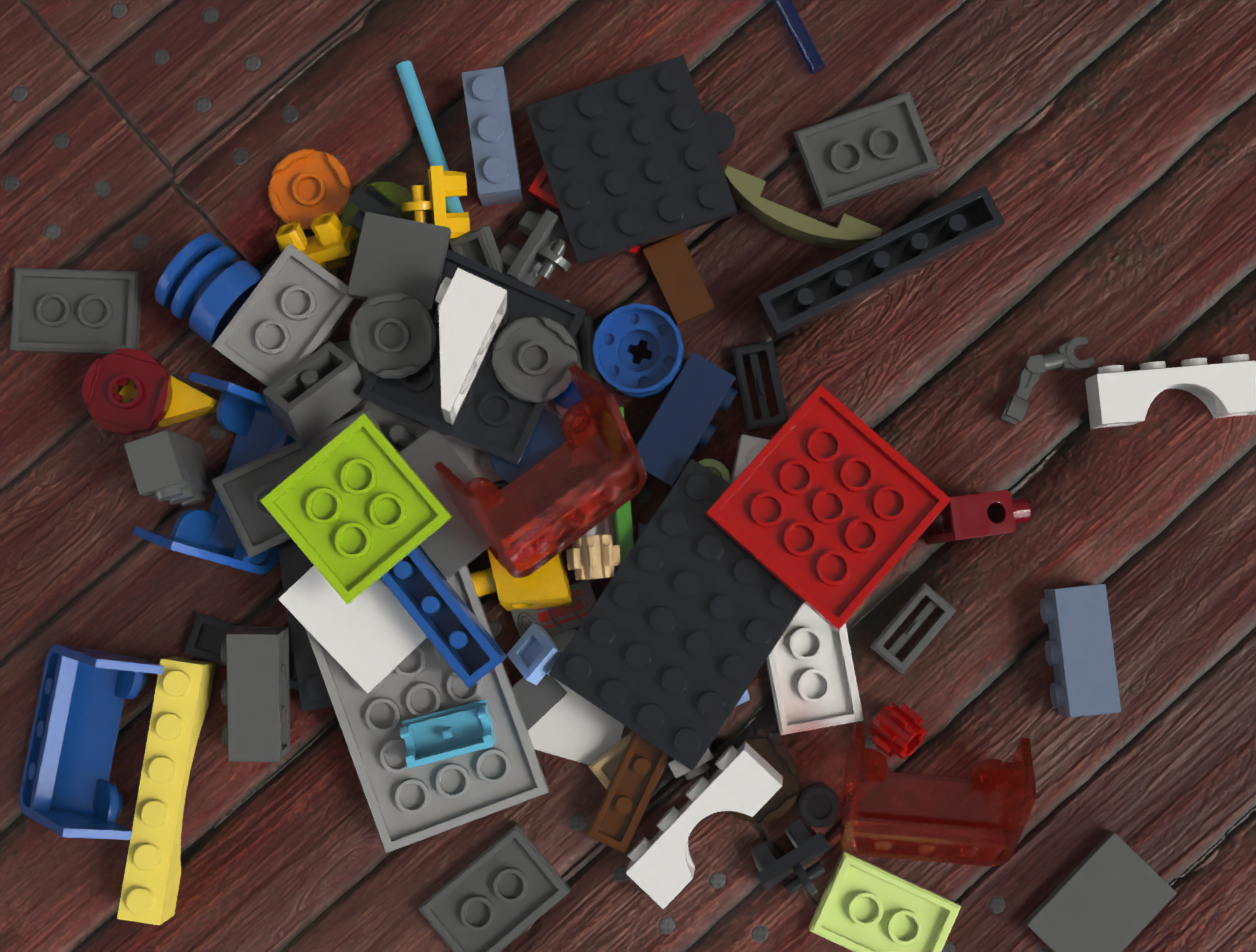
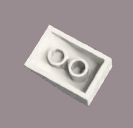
M457 268L453 279L444 278L435 298V301L439 303L437 311H439L441 409L444 421L452 425L507 311V290L460 268Z

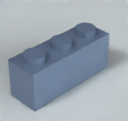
M496 67L462 72L477 190L483 207L522 202L523 196L504 68Z
M1106 584L1044 589L1045 598L1040 600V614L1043 623H1048L1050 640L1045 642V655L1048 665L1053 666L1055 683L1050 684V697L1053 707L1055 709L1058 708L1059 715L1070 718L1120 713L1121 705Z

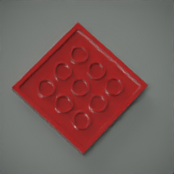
M820 384L705 515L835 631H838L952 499Z

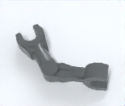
M1076 337L1057 348L1053 353L1033 355L1025 360L1022 370L1018 375V383L1014 394L1006 402L999 419L1013 426L1016 425L1017 421H1022L1029 405L1027 399L1032 387L1039 380V374L1060 368L1061 371L1082 372L1095 363L1093 358L1079 360L1074 354L1075 348L1088 344L1087 337Z

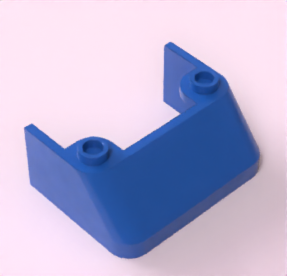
M190 372L188 380L222 392L216 408L217 420L224 429L237 433L222 475L296 442L277 425L264 395L227 381ZM217 491L209 512L195 508L186 510L176 520L171 536L135 526L132 533L173 551L256 574H265L271 571L279 561L277 545L255 556L248 557Z
M54 644L51 646L44 664L21 781L19 805L23 814L61 837L131 840L132 831L115 822L123 808V797L118 792L116 785L109 781L124 699H134L138 692L145 688L147 673L162 675L164 666L134 656L69 645Z

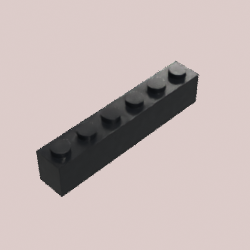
M985 185L759 295L754 306L771 340L774 342L993 235L1005 222Z

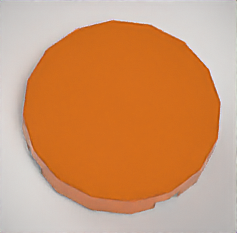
M302 149L288 154L275 166L272 172L273 177L270 181L268 196L273 210L286 224L297 222L300 224L303 232H313L310 225L314 218L319 215L334 211L339 220L345 216L351 204L349 198L352 195V184L346 169L334 156L321 151H315L314 149Z

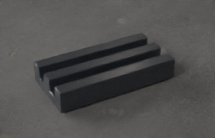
M773 341L732 348L731 354L747 431L785 424L788 421V415ZM760 352H765L777 416L770 417L757 354ZM744 355H749L761 419L757 420L754 419L742 359Z

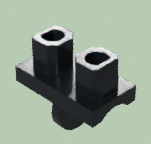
M800 818L784 830L795 849L783 857L779 855L770 840L751 850L756 867L760 871L756 875L767 891L796 872L797 875L783 884L790 895L805 886L810 896L818 892L812 881L826 871L819 861L805 870L803 867L831 848L821 832L817 834L803 818Z

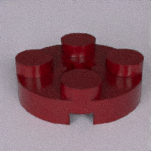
M120 348L114 350V353L106 355L103 359L98 358L87 370L82 384L83 401L88 406L93 420L102 428L122 435H135L141 432L153 431L165 417L171 405L173 391L171 385L172 378L169 371L153 356L133 348ZM129 380H133L135 382L134 388L138 390L137 396L131 398L128 403H123V396L117 393L119 386H127Z

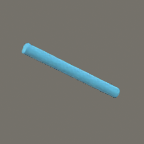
M403 61L396 65V69L430 166L443 165V171H449L412 62ZM445 197L447 213L464 212L459 197Z

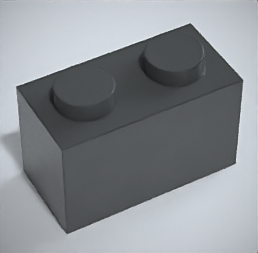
M329 341L263 390L262 393L277 425L300 445L304 446L364 400L359 396L364 386V381L356 361Z

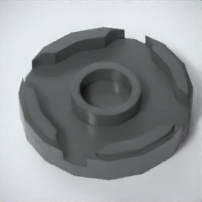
M383 292L368 298L361 305L362 307L357 311L356 316L354 315L350 324V345L357 361L373 374L382 378L401 379L418 373L431 360L437 346V326L432 313L419 299L405 293Z
M525 317L515 320L502 330L494 343L492 366L496 380L506 393L520 401L540 403L556 398L568 388L576 374L578 356L574 339L564 326L550 318Z

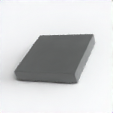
M365 212L347 290L349 298L366 301L368 298L383 292L405 293L419 299L433 314L436 304L435 298L439 290L451 236L450 228Z

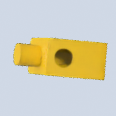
M550 519L494 543L488 548L491 568L470 573L478 596L481 597L497 592L500 604L507 611L561 607L574 604L557 529Z

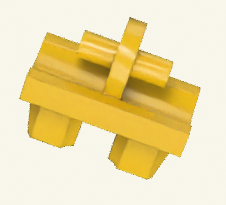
M443 165L430 166V169L427 170L430 201H425L424 185L411 186L412 202L400 203L401 212H413L414 221L427 223L426 212L431 211V224L449 227L451 230L450 239H455L469 233V213H446L445 197L467 196L466 173L443 171Z
M334 211L314 218L310 225L315 234L314 236L306 237L300 224L297 222L288 223L279 228L275 237L281 253L288 244H291L336 278L337 268L346 266L345 257L350 254L351 241L358 237L355 228L352 226L343 227Z

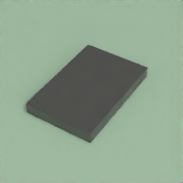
M910 92L796 131L792 136L821 212L932 173L938 169Z
M15 268L10 350L29 353L108 355L120 348L139 350L143 274L135 271Z
M430 429L400 452V455L453 516L419 545L446 580H449L515 528L512 521L440 432Z
M517 823L424 901L418 909L453 952H500L571 891V888Z
M1110 830L1024 923L1053 952H1122L1177 892L1115 832Z

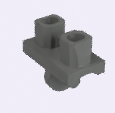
M547 209L543 215L526 211L519 222L518 230L528 240L521 250L508 244L500 252L504 267L510 277L535 287L541 277L548 280L554 269L567 273L571 265L562 257L569 247V244L564 241L567 232L556 214Z

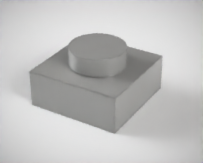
M708 748L694 771L672 757L669 758L668 765L675 778L685 775L686 779L690 780L709 769L707 762L714 757Z

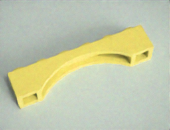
M179 657L162 658L160 660V665L164 666L162 675L158 674L117 919L161 925L175 914L181 878V832L186 791L197 741L210 703L216 663Z

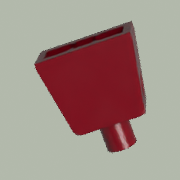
M1009 490L950 497L952 500L925 530L927 545L1013 533L1016 530L1015 524L1030 520L1029 502L1025 497L1011 499Z

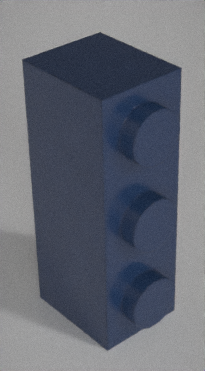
M692 352L629 458L628 464L671 489L691 461L689 458L696 446L699 445L705 449L717 427L710 422L717 410L719 409L726 413L738 391L733 389L732 385L736 377Z

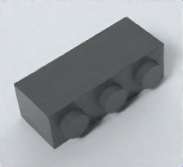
M165 430L124 444L140 495L156 498L157 502L168 501L170 505L180 503L181 507H186L206 500L204 494L216 490L201 442Z
M237 626L226 634V638L223 639L221 644V660L223 664H227V680L223 682L221 698L222 704L228 706V722H225L223 726L222 743L225 748H228V761L280 762L290 752L289 627Z

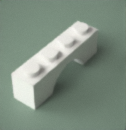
M1238 354L1222 357L1223 363L1208 364L1207 358H1193L1182 360L1181 367L1166 368L1165 361L1140 364V370L1124 372V365L1099 367L1098 374L1085 379L1090 429L1128 426L1145 421L1150 404L1165 389H1180L1197 396L1207 406L1213 418L1255 415L1256 360L1249 361V354Z
M746 741L738 749L733 745L730 746L716 761L715 765L719 769L710 779L707 780L704 776L700 777L685 794L689 798L686 804L679 811L674 806L670 808L656 825L660 831L650 841L643 837L628 853L627 856L631 861L629 862L626 874L662 909L693 879L695 865L689 852L688 837L697 823L705 817L721 811H735L753 817L782 787L783 776Z

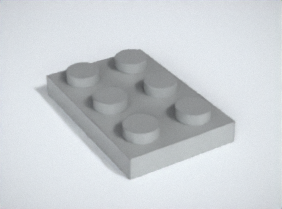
M288 244L212 347L269 387L323 347L358 299L349 298L347 295L348 286L291 244Z

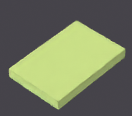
M842 850L808 929L854 952H942L961 906L954 901Z

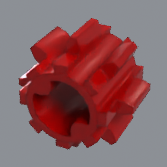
M894 702L884 706L873 718L872 724L869 727V732L874 736L872 742L890 758L896 754L899 758L905 759L922 743L923 737L926 734V729L921 725L923 720L905 703L900 707Z

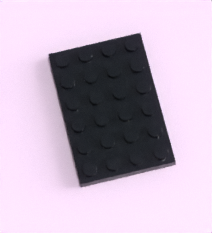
M691 459L549 672L550 676L692 771H694L804 603L705 515L731 484L694 459Z

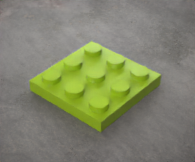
M362 414L260 500L346 604L352 603L453 517L367 414Z

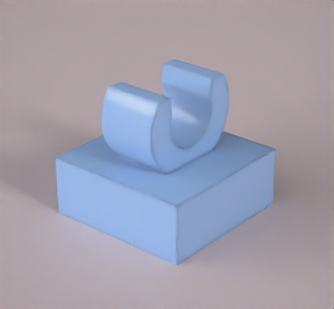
M533 623L506 655L527 681L537 685L546 674L550 676L549 672L563 651L543 627Z

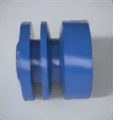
M206 233L187 244L170 262L158 281L155 289V300L166 309H171V313L180 320L190 317L189 328L210 345H213L263 279L264 275L246 260L236 262V253L231 248L223 246V242L212 233Z
M634 303L619 307L603 319L595 332L592 350L596 367L614 389L626 396L645 399L660 395L673 386L683 369L685 350L680 331L670 316L655 306ZM642 344H646L647 350L652 357L650 360L642 359L640 364H635L636 359L631 354V350L633 348L640 349Z

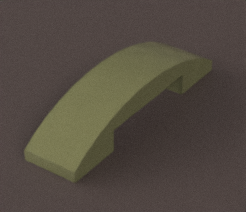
M728 165L724 172L733 199L745 211L762 224L792 239L821 247L854 249L880 237L883 230L845 213L840 219L837 228L762 198L761 195L766 181Z

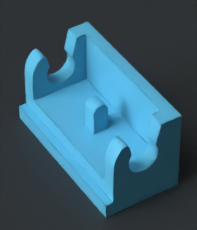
M487 699L403 720V726L400 728L401 739L405 740L407 748L405 759L408 769L494 747L497 742Z

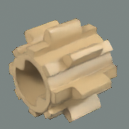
M591 535L572 538L573 548L566 550L568 570H575L576 580L612 578L615 575L614 566L621 565L620 545L612 544V535Z

